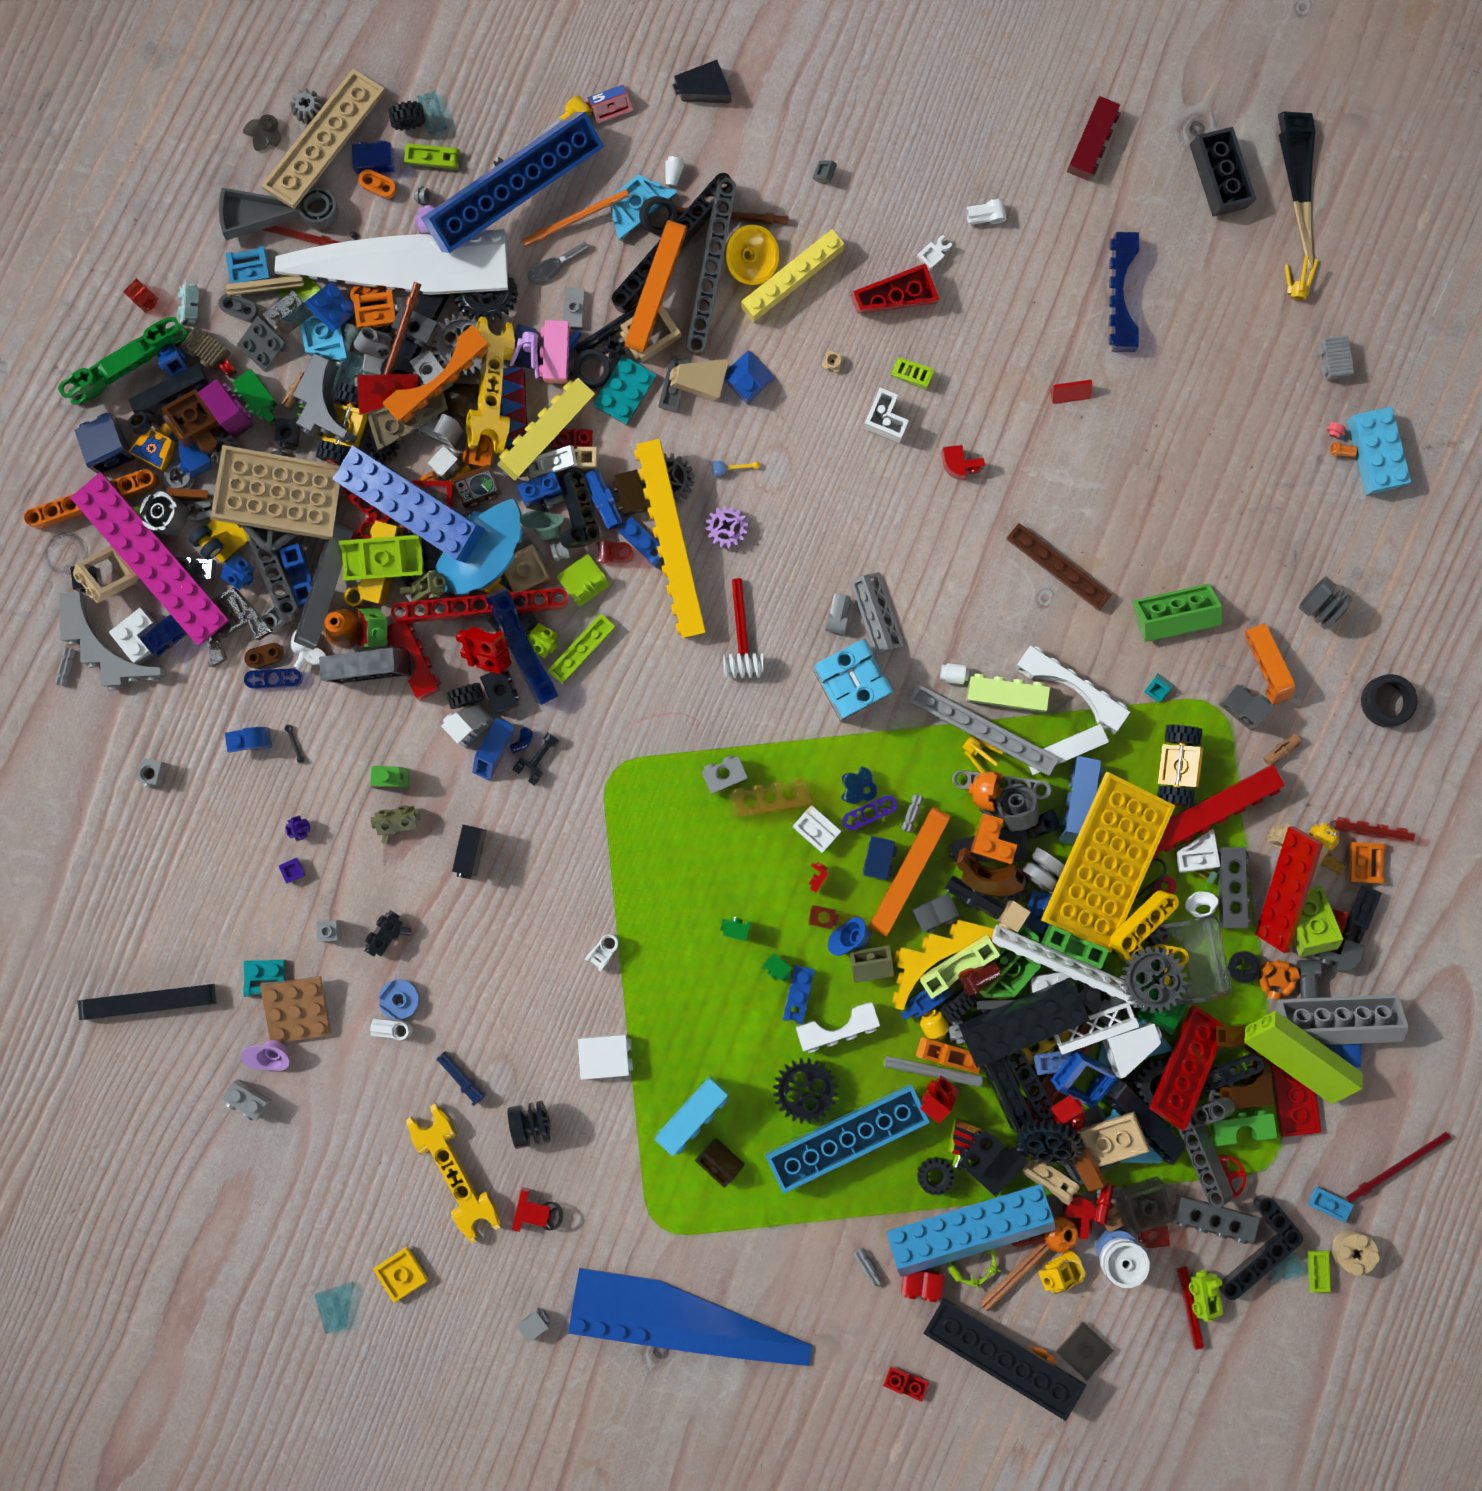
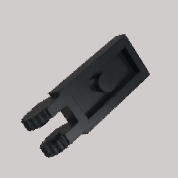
M1361 885L1347 920L1348 924L1344 929L1343 938L1348 939L1351 936L1355 925L1360 928L1355 935L1354 942L1359 944L1362 941L1372 921L1382 895L1381 892Z

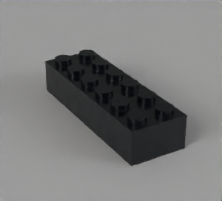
M1070 977L958 1024L976 1068H979L1086 1023L1090 1019L1077 988Z

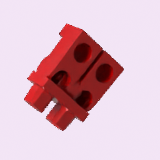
M472 626L469 630H461L456 634L457 642L463 645L460 651L461 658L467 659L468 666H476L477 668L500 675L512 664L509 651L506 649L507 643L504 632L497 631L495 634Z

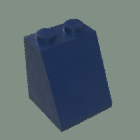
M111 413L100 414L97 416V419L91 422H84L79 425V428L74 430L87 467L97 474L99 472L107 473L135 459L129 453L130 446L116 417Z

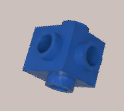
M175 344L165 346L157 353L160 360L157 362L163 372L166 371L170 377L188 369L186 363L188 358L182 348L178 350Z
M236 554L224 564L220 577L240 590L245 585L249 586L252 583L256 567Z

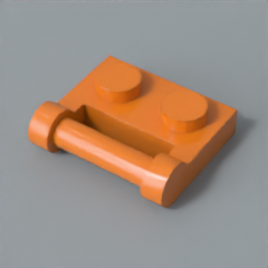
M388 289L386 292L367 295L353 294L358 329L393 324L396 318L392 289ZM387 300V304L361 307V303Z
M1350 842L1349 882L1386 883V877H1384V850H1386V844ZM1372 849L1376 850L1375 877H1371Z

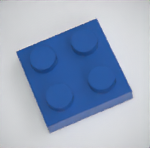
M330 282L305 303L333 333L355 316L354 303L333 282Z

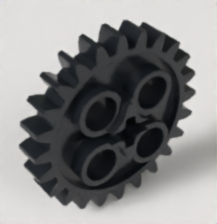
M802 1057L799 1059V1064L792 1060L793 1066L790 1067L785 1064L786 1071L779 1070L782 1076L775 1077V1080L779 1082V1084L773 1085V1088L778 1090V1092L773 1093V1096L779 1097L775 1104H782L779 1111L786 1110V1118L790 1114L793 1115V1122L797 1117L800 1119V1124L803 1123L804 1118H807L809 1124H811V1118L813 1117L818 1122V1115L821 1114L823 1117H826L824 1111H832L829 1104H836L832 1097L838 1096L836 1092H833V1089L838 1088V1086L831 1083L836 1078L829 1077L832 1071H824L826 1065L823 1064L819 1067L818 1060L814 1064L811 1063L809 1057L806 1063L803 1062ZM797 1072L805 1074L806 1077L803 1082L799 1083L794 1080V1075ZM822 1080L824 1087L821 1090H815L813 1088L814 1081ZM791 1082L801 1088H805L807 1085L809 1091L822 1095V1098H817L809 1093H806L804 1096L801 1090L793 1088L788 1084ZM789 1091L797 1092L798 1098L795 1101H789L786 1098ZM808 1099L816 1101V1106L813 1109L806 1108L805 1102Z
M1036 1119L1034 1123L1028 1121L1027 1125L1023 1124L1022 1128H1019L1016 1140L1017 1147L1020 1148V1152H1025V1157L1031 1156V1161L1037 1159L1038 1164L1045 1162L1046 1166L1053 1163L1055 1167H1057V1163L1065 1166V1162L1068 1164H1072V1160L1077 1162L1078 1157L1081 1158L1084 1144L1083 1139L1080 1138L1081 1134H1076V1129L1070 1130V1125L1062 1126V1122L1055 1124L1054 1120H1051L1049 1123L1045 1119L1042 1122Z

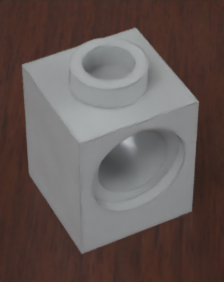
M142 758L136 781L143 782V787L154 789L155 785L162 786L167 763ZM150 769H153L155 772L152 779L148 778V771Z
M341 920L316 922L317 942L342 940Z
M537 1308L520 1321L517 1328L527 1342L530 1343L549 1328L550 1318L544 1310L541 1312Z

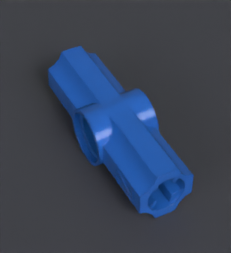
M599 469L588 472L585 475L587 486L592 494L591 498L595 507L600 512L607 529L610 530L623 524L622 518L616 509L615 500L610 489L606 487Z

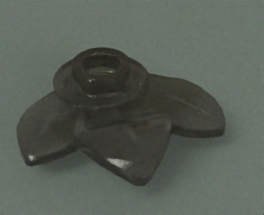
M266 114L259 120L253 119L243 129V134L253 136L255 151L264 150L269 144L277 147L281 141V134L277 129L278 121L273 115ZM267 123H272L270 127H266Z

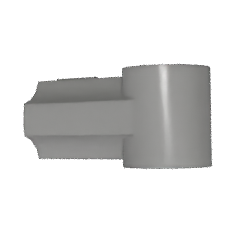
M834 593L825 631L845 634L850 596Z

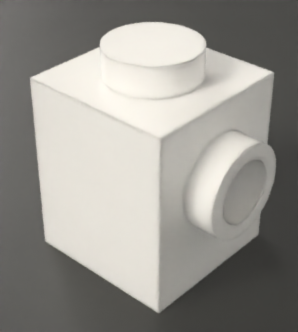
M443 446L428 462V465L445 480L450 474L454 475L458 471L460 461L457 458L459 455L452 448L448 450Z

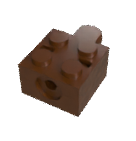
M196 389L161 408L163 419L184 448L196 443L204 454H212L216 451L217 439L212 433L219 430V424L198 395Z

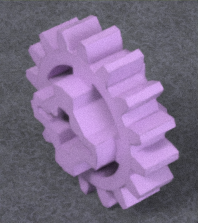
M724 505L722 511L716 508V514H709L712 519L706 520V524L710 525L705 528L706 532H711L708 535V539L714 538L713 544L715 545L719 542L720 548H723L724 544L727 545L728 549H730L731 544L737 547V541L743 542L744 538L742 535H747V531L743 529L748 527V523H743L746 519L745 515L740 517L741 510L734 512V506L727 510ZM725 515H731L734 518H727ZM718 519L719 525L713 529L714 523ZM726 523L727 526L731 525L730 531H727V529H723V524ZM740 525L739 533L735 535L734 530ZM725 536L728 537V540L721 539L719 537Z

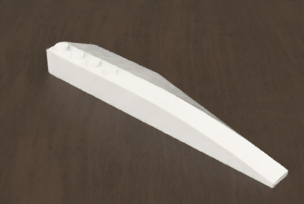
M505 229L483 230L451 253L441 252L431 234L361 239L278 255L275 257V274L296 277L307 275L311 279L322 277L328 278V281L333 282L344 280L347 284L369 287L381 285L392 290L403 288L406 292H411L415 281L422 284L420 291L428 295L508 290V243Z

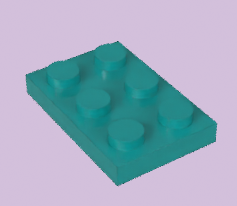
M623 355L593 403V406L627 426L657 376L655 373Z

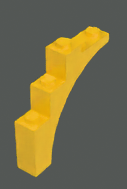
M956 920L955 923L951 924L949 934L952 935V939L928 934L927 937L924 936L921 948L924 949V953L900 947L899 951L896 950L893 962H896V967L903 968V972L898 973L896 983L899 984L898 992L894 991L892 1003L895 1004L894 1008L904 1010L908 995L915 983L930 967L938 961L962 951L987 934L992 939L994 929Z

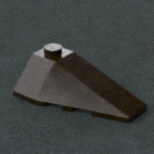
M453 383L451 387L443 391L449 409L444 414L466 421L470 409L478 411L479 384Z

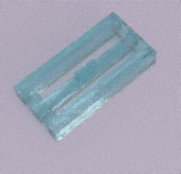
M432 91L431 94L426 93L422 97L421 95L417 96L418 101L423 105L425 123L429 134L448 129L436 91ZM434 98L442 126L438 125L430 99ZM424 101H427L435 128H431Z

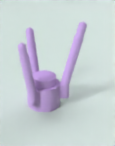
M524 332L522 338H518L510 366L514 365L520 348L523 347L524 351L531 352V368L534 369L535 378L538 379V335L534 332Z

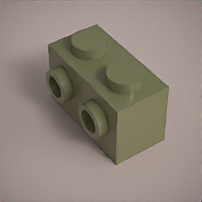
M889 945L849 952L854 983L894 976Z

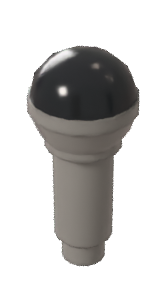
M563 493L551 499H542L540 508L547 512L555 505L564 502Z

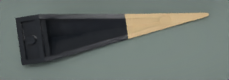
M1283 111L1278 114L1281 130L1278 136L1305 256H1309L1308 269L1313 268L1311 183L1316 134L1313 113Z

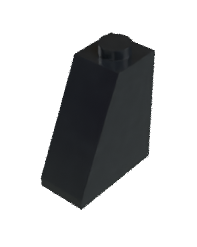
M718 60L674 76L672 87L675 95L680 96L681 101L731 102V92Z
M1008 1145L1003 1147L980 1178L967 1167L964 1168L996 1197L1028 1160L1024 1157L1025 1152H1020L1019 1147L1016 1146L1014 1148ZM973 1161L969 1162V1164H971V1165H974V1164L977 1163V1162H973Z

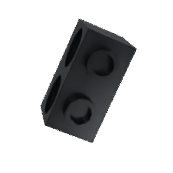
M984 1128L981 1131L977 1130L971 1138L973 1141L969 1147L965 1146L959 1153L960 1163L979 1178L1005 1146ZM989 1138L991 1140L990 1147L982 1148V1140ZM973 1154L978 1155L979 1161L974 1165L969 1164V1157Z

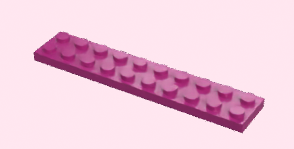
M99 472L70 497L198 646H201L230 621L156 534L144 526L143 519L103 473Z

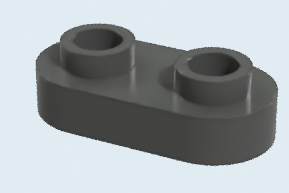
M224 294L219 299V307L225 314L244 321H252L258 315L257 306L250 300L236 295L229 296L228 294ZM229 303H233L231 308H228ZM248 309H251L250 314H246Z

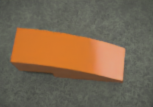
M925 1037L920 1038L916 1053L917 1057L979 1074L980 1067L976 1068L969 1050Z

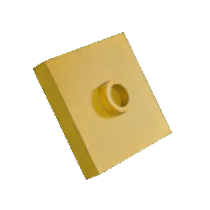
M408 1246L373 1268L374 1273L393 1303H396L429 1281Z

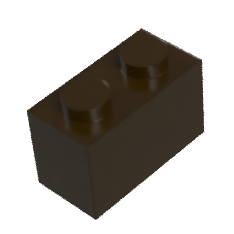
M637 469L614 475L616 481H612L614 492H619L620 500H617L619 512L623 511L624 516L647 511Z

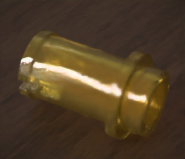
M1327 853L1321 862L1322 867L1326 866L1338 876L1346 868V865L1332 857L1331 853Z

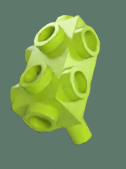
M1208 1270L1196 1271V1276L1191 1277V1283L1189 1284V1290L1194 1295L1195 1301L1192 1305L1193 1312L1197 1315V1318H1202L1205 1322L1215 1321V1317L1223 1315L1219 1287L1222 1286V1280L1217 1278V1274L1208 1273Z

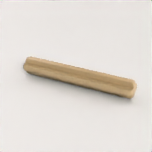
M291 276L227 284L226 292L229 296L300 288L304 287L305 283L303 276Z

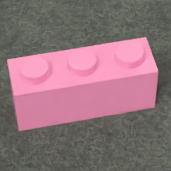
M545 320L544 327H541V339H544V346H540V357L543 358V365H540L539 368L540 377H543L544 383L567 384L570 344L569 322Z

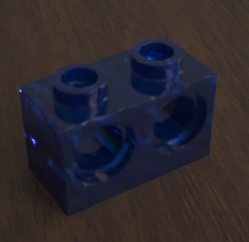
M170 614L140 638V640L151 654L160 657L185 637L187 633Z

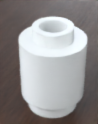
M952 663L941 665L940 680H944L945 683L963 685L964 681H968L969 670L966 669V665Z

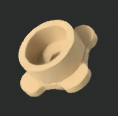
M827 351L822 367L824 369H831L835 373L839 372L840 363L844 360L843 355Z

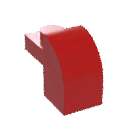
M963 445L943 447L941 451L944 469L955 479L965 480L966 472L969 471V474L980 473L985 467L984 458L965 460Z
M1074 1194L1070 1205L1063 1203L1062 1214L1065 1217L1078 1218L1079 1238L1088 1239L1089 1234H1092V1222H1090V1219H1095L1096 1208L1085 1197Z

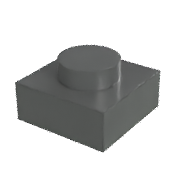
M833 160L819 161L813 179L816 182H831L837 164Z

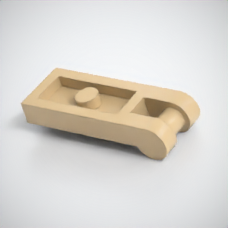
M1030 1158L1021 1172L1036 1183L1042 1184L1043 1188L1057 1196L1067 1205H1070L1073 1200L1072 1196L1080 1189L1077 1183L1050 1165L1046 1166L1045 1162L1038 1164L1037 1159L1031 1161ZM1062 1185L1067 1187L1066 1192L1061 1189Z

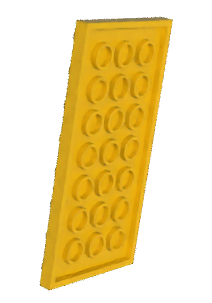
M1106 772L1041 921L1063 929L1082 940L1102 946L1111 953L1113 950L1110 943L1111 935L1127 918L1175 805Z

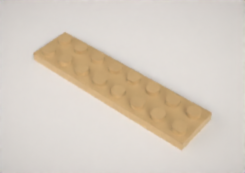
M352 69L261 185L262 189L295 209L385 94V89Z

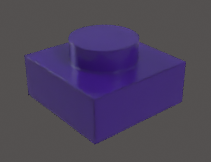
M297 857L279 865L286 884L306 876Z

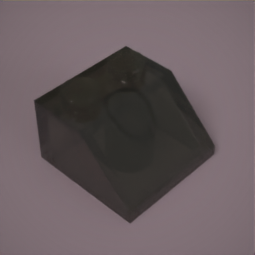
M292 288L261 312L282 339L313 315Z

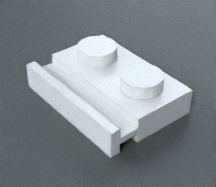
M812 805L792 826L821 853L841 832Z

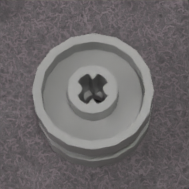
M1036 848L1031 858L1037 865L1026 862L1021 870L1031 882L1053 894L1058 882L1055 878L1059 880L1065 865L1042 849Z

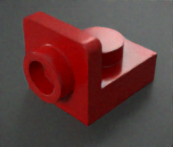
M812 862L810 865L820 872L819 875L814 874L808 883L811 885L809 890L815 894L829 874L826 871L828 868L820 862L816 864Z

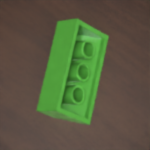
M1210 584L1133 600L1139 630L1145 642L1222 625V605Z

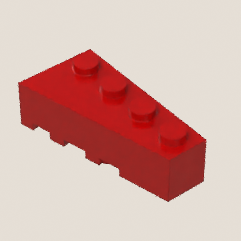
M926 263L857 289L850 295L857 314L937 304L940 300Z

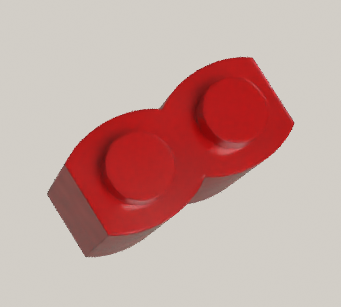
M922 1270L902 1276L901 1294H905L904 1297L908 1299H916L918 1296L925 1297L924 1300L928 1302H936L937 1299L941 1300L945 1275L939 1271Z

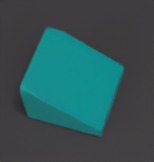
M1157 673L1144 692L1158 703H1161L1172 689L1173 684Z

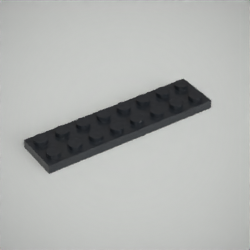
M944 1297L923 1332L927 1337L1064 1421H1067L1086 1388L1084 1382Z

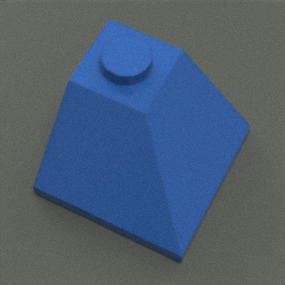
M749 350L726 370L724 381L746 404L753 400L775 379L770 371Z

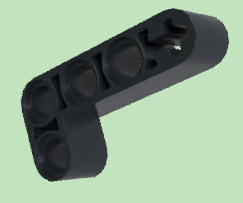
M573 468L563 474L559 480L572 524L570 529L560 535L561 545L567 549L586 547L601 537L585 475L579 468Z

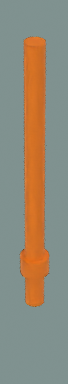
M627 189L551 226L536 230L534 234L522 239V242L526 247L538 240L543 241L547 239L546 236L611 206L630 195Z

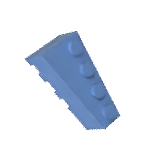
M1077 756L1073 762L1069 788L1072 789V792H1068L1065 803L1069 809L1065 811L1061 825L1065 826V829L1059 835L1058 842L1075 844L1100 787L1098 786V779L1101 780L1103 774L1100 760Z

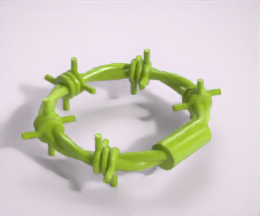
M995 1249L985 1252V1255L990 1252L993 1259L989 1269L984 1267L985 1270L989 1271L984 1278L977 1280L973 1279V1275H971V1280H964L956 1266L952 1264V1261L949 1262V1267L947 1268L956 1282L960 1281L976 1287V1291H978V1285L984 1283L996 1271L1001 1272V1270L996 1268Z

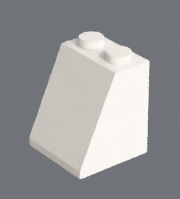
M1144 1022L1139 1024L1138 1028L1102 1040L1111 1069L1116 1077H1126L1161 1044L1160 1038H1162V1034L1158 1026L1155 1027L1154 1023Z

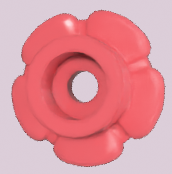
M1331 422L1330 426L1327 427L1329 436L1338 439L1340 436H1345V426Z

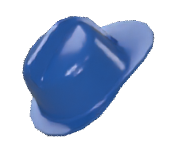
M854 917L833 931L829 937L828 949L835 956H841L851 950H861L867 945L872 932L867 929L862 918Z

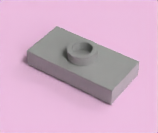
M565 288L563 321H568L570 328L582 329L585 289Z

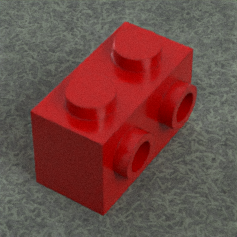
M1069 1095L1051 1107L1053 1118L1057 1124L1062 1122V1126L1070 1125L1069 1129H1076V1131L1084 1126V1115L1086 1113L1083 1109L1085 1108L1078 1098L1074 1099L1072 1095Z

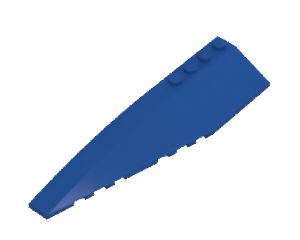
M579 1268L568 1334L745 1360L809 1366L811 1344L790 1335H785L752 1319L745 1318L717 1304L705 1301L677 1287H672L663 1281Z

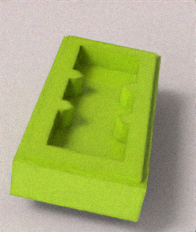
M1307 1250L1309 1292H1331L1330 1251Z

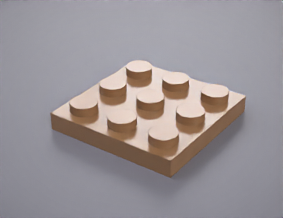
M321 976L267 983L260 986L270 1040L288 1042L331 1035Z

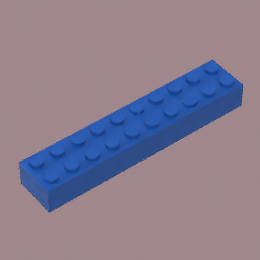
M575 112L425 214L421 219L441 252L451 253L595 154L604 145L586 112Z

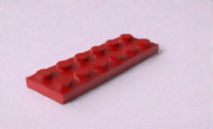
M1290 826L1287 829L1255 933L1257 937L1282 953L1290 952L1324 844L1294 826Z
M1196 1005L1190 1007L1149 1107L1150 1110L1180 1130L1187 1129L1219 1048L1216 1040V1025H1224Z

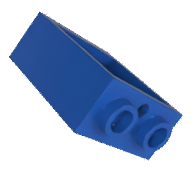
M1074 1050L1051 1081L1059 1092L1067 1096L1072 1095L1074 1099L1078 1098L1082 1104L1094 1109L1118 1078L1110 1067L1078 1050ZM1089 1066L1099 1071L1100 1074L1084 1092L1072 1086V1084L1084 1068Z

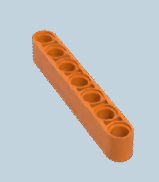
M670 220L665 225L626 337V348L644 353L647 348L687 232V226Z
M146 469L110 481L125 500L150 492L159 485L158 477ZM151 476V481L148 484H144L145 478ZM132 482V488L126 491V485ZM73 494L27 510L24 514V521L29 526L39 530L84 515V513L77 505L75 509L70 510V505L73 503L70 498ZM57 508V514L52 517V511ZM39 515V520L33 523V518Z
M934 806L931 808L868 926L870 929L885 937L888 935L951 817L949 814Z

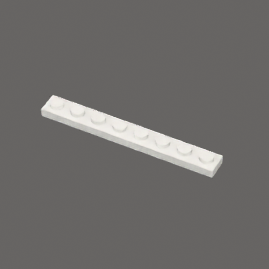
M996 925L993 931L992 942L997 946L1009 949L1017 955L1025 956L1038 964H1043L1056 972L1066 974L1074 980L1082 981L1092 988H1098L1111 996H1116L1134 1005L1135 1000L1127 1001L1131 995L1123 994L1127 987H1123L1120 984L1126 981Z

